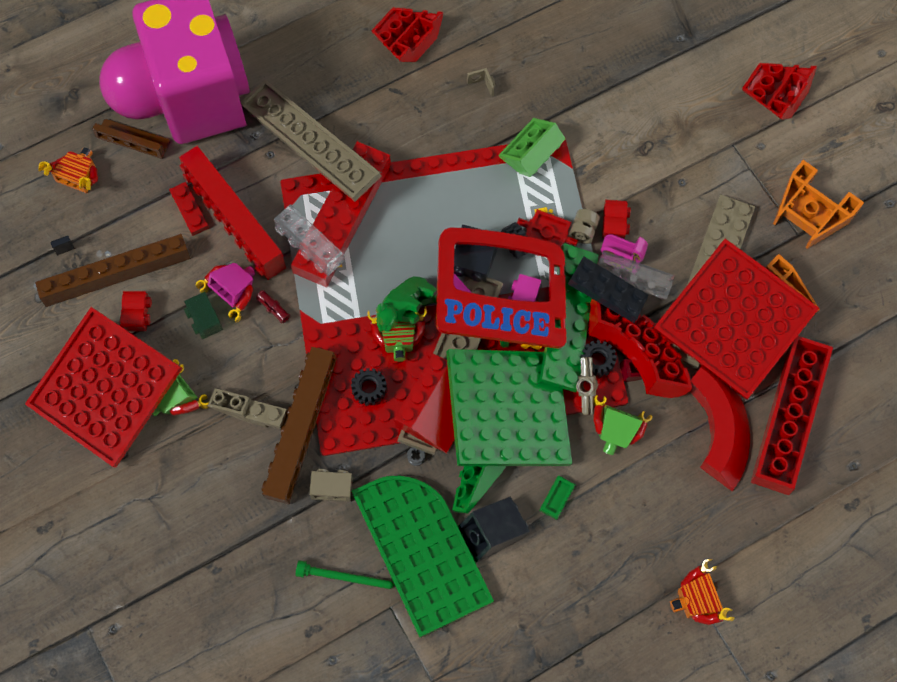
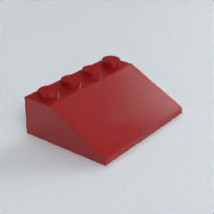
M433 353L394 418L395 427L447 454L455 441L448 365L446 359Z

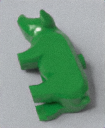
M413 276L395 289H392L383 302L376 307V322L379 331H390L398 322L416 324L420 317L415 312L417 313L421 306L437 303V288L429 284L425 278Z

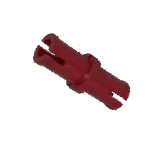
M265 290L257 294L256 299L266 307V311L269 314L272 313L281 324L288 321L290 314L280 306V302L274 300Z

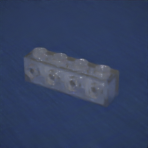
M291 204L274 218L276 231L281 236L285 235L288 238V242L294 248L298 247L306 260H312L315 263V268L320 273L324 272L329 276L345 261L343 253Z
M603 251L598 263L599 266L643 292L667 300L675 275Z

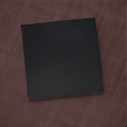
M64 236L50 242L57 256L75 249L69 236Z

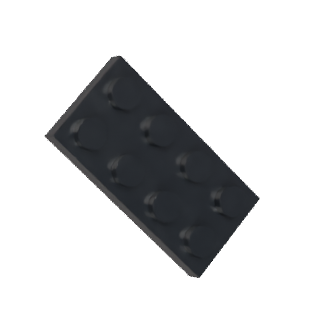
M584 256L568 282V285L632 323H635L649 296L647 293Z

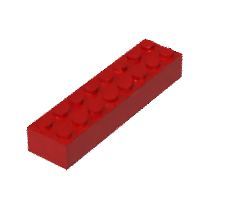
M358 141L353 151L378 170L382 177L356 201H353L337 186L333 185L291 264L293 274L326 288L391 166L389 154Z
M198 145L179 157L181 162L179 167L184 173L182 174L188 184L190 182L193 184V190L198 196L203 197L205 206L208 209L212 208L214 217L219 223L222 221L224 230L229 236L233 235L237 247L244 249L247 260L250 263L254 262L258 274L261 277L264 275L269 280L286 269L281 250Z
M797 336L789 346L750 483L786 495H790L795 489L833 347L801 336Z

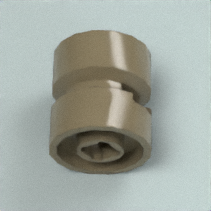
M579 209L569 236L578 239L579 243L590 244L600 220L599 215L588 209Z

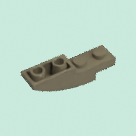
M216 388L208 403V407L266 428L270 426L281 429L287 418V409L254 401L250 397Z

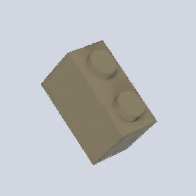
M326 469L312 471L309 494L311 500L351 502L352 473L346 470H337V473L329 472Z

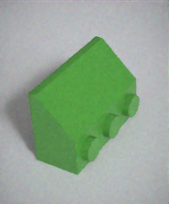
M533 118L498 156L519 174L531 177L549 159L550 155L561 146L565 137L556 123Z

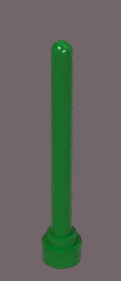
M298 560L295 576L304 578V576L314 575L385 589L393 588V582L311 567L310 564H307V561Z

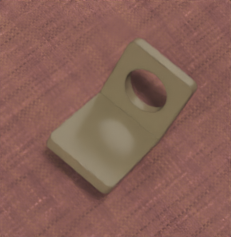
M487 68L467 74L468 85L485 80L491 97L494 96L495 81L493 76L489 75ZM475 75H480L478 78L471 79Z

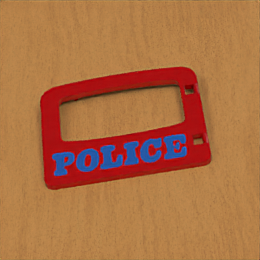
M450 227L445 229L440 234L438 240L437 330L444 334L557 349L562 348L566 344L565 255L563 250L555 243L516 234L470 228ZM456 244L490 246L546 257L549 260V301L532 302L503 299L456 289L454 287V246ZM554 267H560V275L554 274ZM555 319L561 320V328H555Z

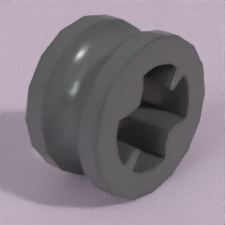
M413 447L410 448L407 453L409 463L413 466L421 465L425 460V452ZM416 452L417 454V452H419L420 459L417 460L415 458V460H413L412 453Z

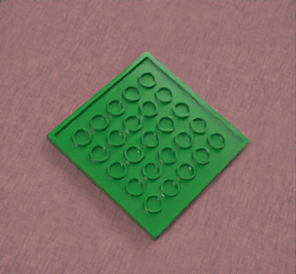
M448 349L446 351L457 466L572 465L563 389L539 382L544 352Z

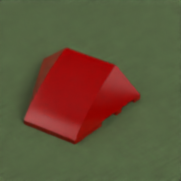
M393 7L371 31L400 62H417L437 39L444 14L440 11L435 14L428 13V10L413 12L412 9Z
M759 63L742 87V90L780 119L792 118L809 93L817 66L802 68L799 65L785 67L782 64Z

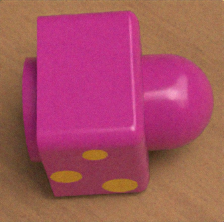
M149 0L136 4L133 8L132 16L140 42L115 50L107 57L100 71V90L109 107L116 113L130 119H147L164 114L171 135L179 144L190 143L247 126L239 96L250 93V89L227 15L222 14L214 17L209 0Z

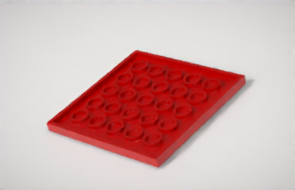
M725 238L653 329L747 400L815 315L819 307Z
M90 307L25 405L106 463L116 468L183 368L95 308Z

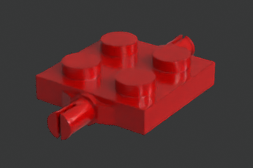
M537 209L530 221L520 217L517 221L520 226L527 228L526 235L528 237L552 242L559 247L564 243L576 247L578 239L568 236L572 222Z

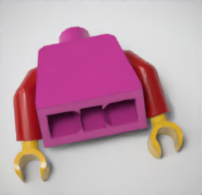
M237 263L218 265L204 277L205 280H198L196 287L198 289L201 288L200 292L202 294L207 293L210 287L232 308L236 306V309L231 310L228 316L231 319L233 314H238L235 318L237 323L241 320V310L244 311L251 299L253 292L252 277L255 275V271L251 266L242 269Z

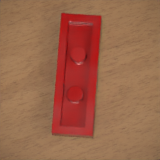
M184 182L170 188L169 191L192 236L209 229L187 183Z

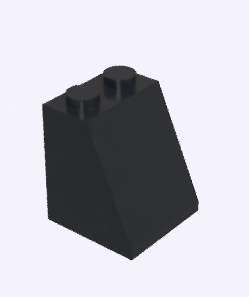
M462 224V227H461V228L478 229V228L471 227V226H467V225H463V224ZM456 244L454 249V274L458 277H470L477 282H486L498 247Z
M511 496L472 511L458 526L475 563L522 540L530 532L526 521L522 518Z

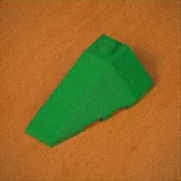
M464 466L463 470L459 473L461 483L456 489L452 510L469 514L506 466Z

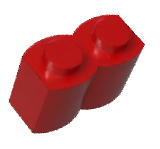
M605 199L602 227L603 239L609 234L625 239L626 235H629L630 224H627V218H630L631 207H627V201Z
M123 291L120 326L127 331H146L147 326H150V314L147 313L148 308L152 306V299L146 291Z

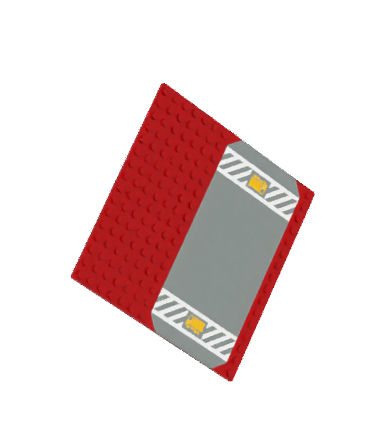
M566 138L561 146L550 155L549 159L531 177L519 174L498 156L508 144L391 162L386 176L328 287L326 288L294 274L306 354L310 352L311 347L332 351L337 357L316 421L320 450L323 456L400 444L398 437L401 429L395 427L394 418L434 353L442 334L436 328L437 303L421 306L418 313L424 314L425 307L427 308V314L424 317V335L418 345L413 347V351L405 352L406 360L395 361L394 352L387 353L385 347H380L371 331L370 322L372 321L368 318L367 312L369 310L370 316L375 317L377 314L376 307L383 302L392 289H395L410 277H423L429 284L437 288L438 240L440 234L445 229L450 227L461 228L463 224L482 230L501 232L508 225L514 222L517 223L519 217L530 221L538 209L572 222L568 231L569 236L576 213L579 209H582ZM321 173L282 179L280 182L292 262L334 185ZM522 227V230H524L526 234L527 228ZM578 242L576 245L578 248L593 252L591 243L583 244ZM498 248L488 278L503 283L498 298L508 299L509 296L512 297L514 293L511 290L514 279L518 280L519 274L542 280L536 302H548L549 260L546 257L527 253L517 259L510 253L509 249ZM554 267V274L556 275L558 267ZM465 276L458 277V278L463 282ZM587 329L585 346L587 344L590 345L591 341L596 343L597 340H600V343L603 344V340L589 336ZM481 339L477 350L544 352L545 347L538 350L531 347L524 349L521 347L522 344L509 342V347L502 348L500 341ZM613 345L611 346L612 350L615 349L616 363L612 372H609L607 376L603 375V378H599V375L596 376L598 382L596 390L597 400L603 402L604 396L607 399L603 407L605 405L618 407L628 403L616 347ZM595 353L591 356L592 362L595 365H602L606 361L601 353ZM366 368H369L372 371L374 368L376 372L380 371L382 376L384 375L387 392L384 399L381 398L380 403L375 402L373 406L372 403H369V406H365V403L360 404L359 400H355L351 389L352 378H355L356 372L359 374L361 369L366 371ZM368 380L362 384L361 388L365 393H372L376 390L377 385L375 382ZM584 381V388L590 391L591 384L588 381ZM563 389L566 415L582 413V396H579V392Z

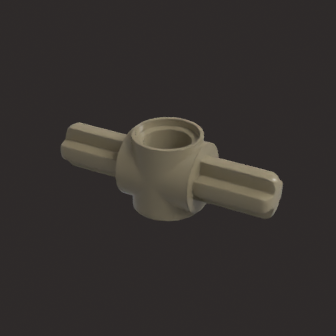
M592 357L581 358V376H578L576 385L579 396H582V413L584 415L594 413L593 396H596L598 388L596 376L593 375ZM584 381H588L591 384L590 391L584 388Z

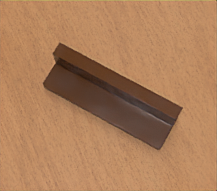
M104 119L101 125L95 123L92 128L98 139L160 159L163 158L170 144V140L108 119Z

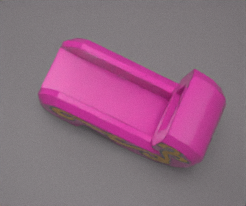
M609 234L605 236L601 252L609 258L615 256L627 264H639L644 259L648 243L641 236L636 243Z

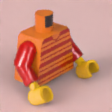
M83 147L80 154L70 151L54 162L42 161L39 163V172L44 171L46 176L49 175V172H52L51 174L56 182L84 193L91 190V186L98 182L97 168L93 160L90 159L93 152Z
M713 559L703 561L702 565L690 571L681 581V587L678 590L679 598L670 601V606L674 613L684 610L687 618H692L695 622L706 625L722 622L723 619L726 621L734 620L735 617L727 618V612L733 611V609H723L710 573L706 574V571H715L717 566L709 569L707 566L708 562Z

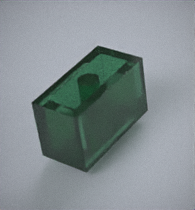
M206 292L184 301L187 307L184 308L185 314L188 319L192 318L194 321L191 326L195 335L200 334L203 340L223 330Z

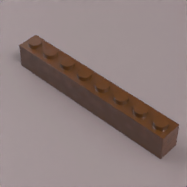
M182 234L36 281L35 284L40 300L45 307L191 258Z
M311 347L310 352L306 354V365L304 370L300 372V383L298 388L294 390L293 404L287 410L288 419L286 425L284 424L281 428V439L275 446V457L273 462L271 461L269 464V475L262 485V495L269 500L290 504L337 361V357L332 351Z

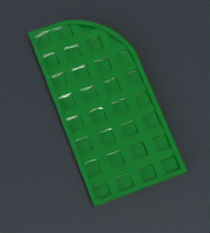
M386 476L351 491L419 638L494 603L445 500L435 489L411 477Z

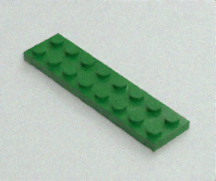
M564 243L561 249L565 255L566 344L560 349L545 347L539 382L577 392L576 385L578 376H581V355H584L582 351L583 348L585 349L592 298L568 285V282L583 256L597 264L599 254ZM558 267L557 275H560V267ZM555 319V328H561V320Z

